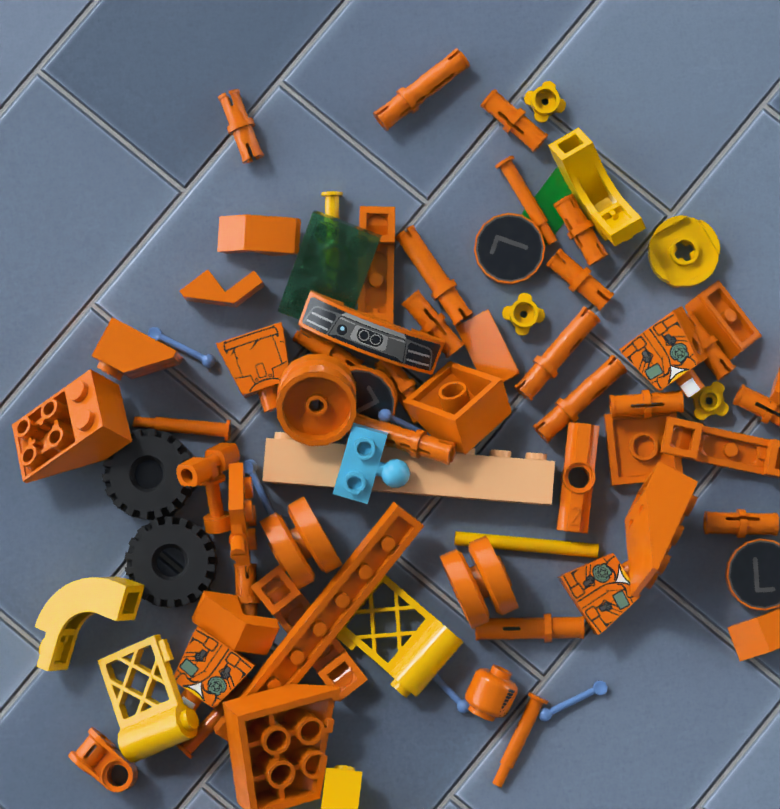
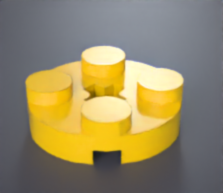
M675 216L664 221L657 227L648 243V261L652 271L660 280L673 288H689L704 282L714 272L720 255L719 239L712 227L700 219L697 220L688 216ZM682 243L684 247L690 245L693 248V251L689 254L691 260L685 261L683 258L678 259L674 253L678 250L676 244Z

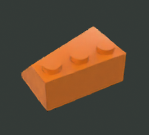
M288 684L223 702L236 799L243 809H286L320 799L328 756L325 754L329 733L333 732L335 720L332 718L335 701L339 699L340 687Z

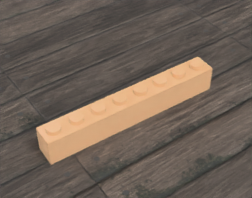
M275 432L274 438H266L262 481L272 484L334 488L348 438H346V444L331 443L326 446H308L295 441L287 433ZM385 445L380 462L386 463L391 459L404 461L410 469V478L404 486L391 488L383 482L380 476H376L371 491L550 506L552 505L555 461H547V454L531 452L526 453L525 459L511 458V451L490 450L489 456L475 455V448H473L466 455L456 451L452 463L450 462V465H446L422 456L419 459L410 456L409 452Z

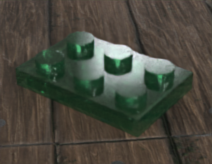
M314 210L278 312L300 320L310 290L344 302V306L356 309L382 235Z

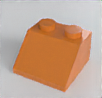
M113 317L91 355L99 361L98 369L119 381L123 375L130 379H135L180 365L183 357L176 350Z
M452 361L446 363L403 401L406 410L431 436L456 443V451L465 455L512 413L502 378Z

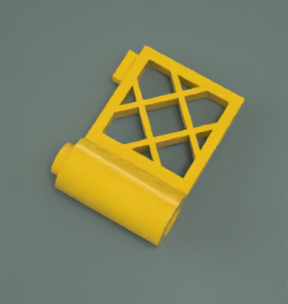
M386 575L336 636L351 651L358 646L394 678L390 685L405 698L411 693L418 697L463 644L459 637ZM383 583L394 591L395 607L374 608L373 594ZM399 596L405 602H407L409 606H400ZM369 600V609H361ZM416 610L425 618L416 631H401L400 611ZM395 612L397 632L376 634L375 613ZM370 614L371 634L355 635L346 626L355 615ZM411 636L407 640V642L404 645H402V637ZM397 637L398 652L388 663L378 655L377 639ZM372 639V649L362 640Z
M160 634L148 637L97 660L120 727L118 733L119 749L122 755L132 763L190 740L196 736L198 731V716L193 709L183 703L169 662L174 660L168 640L161 639ZM150 646L155 656L152 670L140 664L144 649ZM121 661L129 666L124 682L116 679L112 663ZM137 670L149 676L144 693L131 687ZM157 681L165 685L169 700L163 703L151 698ZM128 694L141 700L136 714L129 717L125 706Z

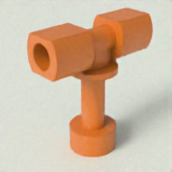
M221 442L207 449L205 457H192L179 464L176 469L177 478L181 486H205L210 513L205 515L203 520L205 531L208 534H220L231 530L229 511H224L219 483L226 480L223 471L229 469V464L239 463L240 452L235 443Z

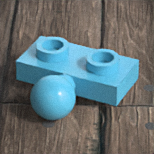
M353 423L334 487V495L368 504L376 476H380L383 482L391 488H400L408 482L410 469L404 461L391 459L386 463L380 462L388 432Z

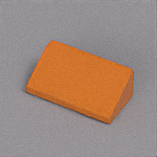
M719 280L685 305L687 312L693 311L711 336L715 335L718 341L716 343L729 360H732L762 337Z
M488 309L455 327L461 340L465 343L464 346L476 370L502 378L503 383L519 376V370Z

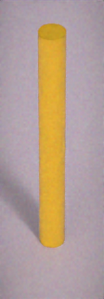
M455 531L454 546L469 547L470 542L486 535L493 549L598 558L599 544Z

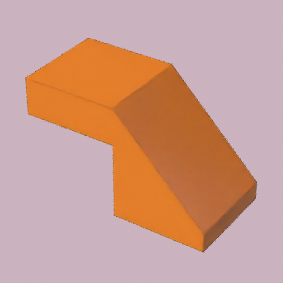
M248 214L220 216L217 252L225 254L255 252L269 256L298 255L301 219Z
M207 269L182 288L180 293L186 301L237 308L262 289L264 283L257 273L252 271L225 292Z
M204 590L192 616L194 624L237 652L268 655L280 629L275 618L243 614L238 596L233 594Z
M780 607L764 615L727 627L740 661L780 648Z

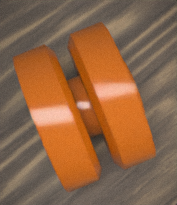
M307 354L293 360L283 371L277 388V419L283 431L295 441L308 446H326L340 440L351 429L356 417V381L350 369L339 359L325 354Z
M304 496L288 505L287 512L295 525L291 530L282 515L276 512L259 521L270 541L268 545L282 570L284 572L287 571L298 590L315 581V573L307 559L313 557L320 570L327 574L343 565Z
M486 535L469 543L468 552L474 564L470 568L462 552L457 549L439 556L453 591L472 629L489 622L490 614L484 601L487 597H489L496 613L501 616L519 608L506 568L500 556L496 555Z

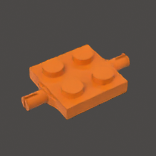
M243 462L229 464L228 510L231 525L229 543L231 546L230 557L236 562V566L251 565V550H257L256 528H250L257 526L256 507L252 504V500H248L253 498L252 477H245Z

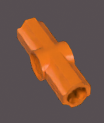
M568 423L556 527L558 531L588 534L592 491L596 480L595 464L600 426L585 423ZM579 468L586 473L587 483L583 488H576L570 484L568 475L572 469Z

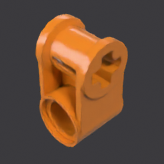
M94 727L88 730L89 736L80 747L68 754V757L80 769L94 777L111 792H121L130 789L138 779L137 766L129 762L122 755L121 751L116 748L115 744ZM116 765H122L128 772V779L123 785H118L112 780L111 771Z

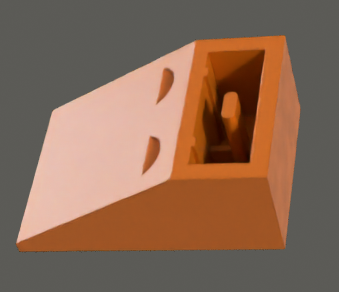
M91 369L12 424L22 480L25 483L106 460L132 442L120 386Z
M660 461L638 490L625 518L631 596L637 598L644 587L651 589L658 575L661 576L671 558L668 552L672 545H676L685 526L681 524L685 516H689L698 497L692 495L698 481Z

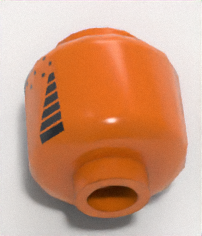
M495 664L492 665L491 669H477L465 693V700L469 704L468 710L478 717L491 722L495 718L505 717L518 693L517 685L510 679L512 673Z

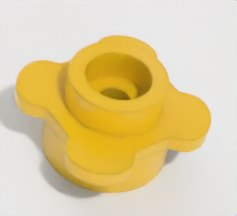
M545 81L542 86L538 87L535 91H528L524 96L525 104L531 106L535 113L534 119L539 123L546 122L548 117L554 113H562L566 107L565 100L560 98L556 85L551 81ZM543 99L548 100L547 105L542 104Z
M521 293L513 305L504 307L502 316L515 326V332L518 335L525 336L535 323L543 322L545 312L537 307L532 301L530 294ZM522 311L527 313L525 318L520 316Z
M715 381L710 386L703 387L691 396L695 408L693 412L695 418L705 420L708 416L716 414L724 416L727 414L729 406L724 402L723 392L725 388L722 383ZM708 397L711 398V399H712V403H711V404H707V403H706V398H708Z

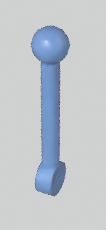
M152 327L148 330L147 335L202 361L204 367L211 368L215 365L216 360L213 355H203L163 335L158 327Z
M382 409L378 413L380 421L391 422L413 431L421 429L393 416L389 409Z
M253 459L243 462L244 473L252 477V482L267 515L270 516L274 513V510L256 473L257 463Z
M436 674L433 680L457 704V710L463 714L468 713L469 704L467 701L461 699Z
M598 680L594 682L592 688L551 708H541L538 718L543 722H547L553 714L594 694L604 695L607 692V684Z

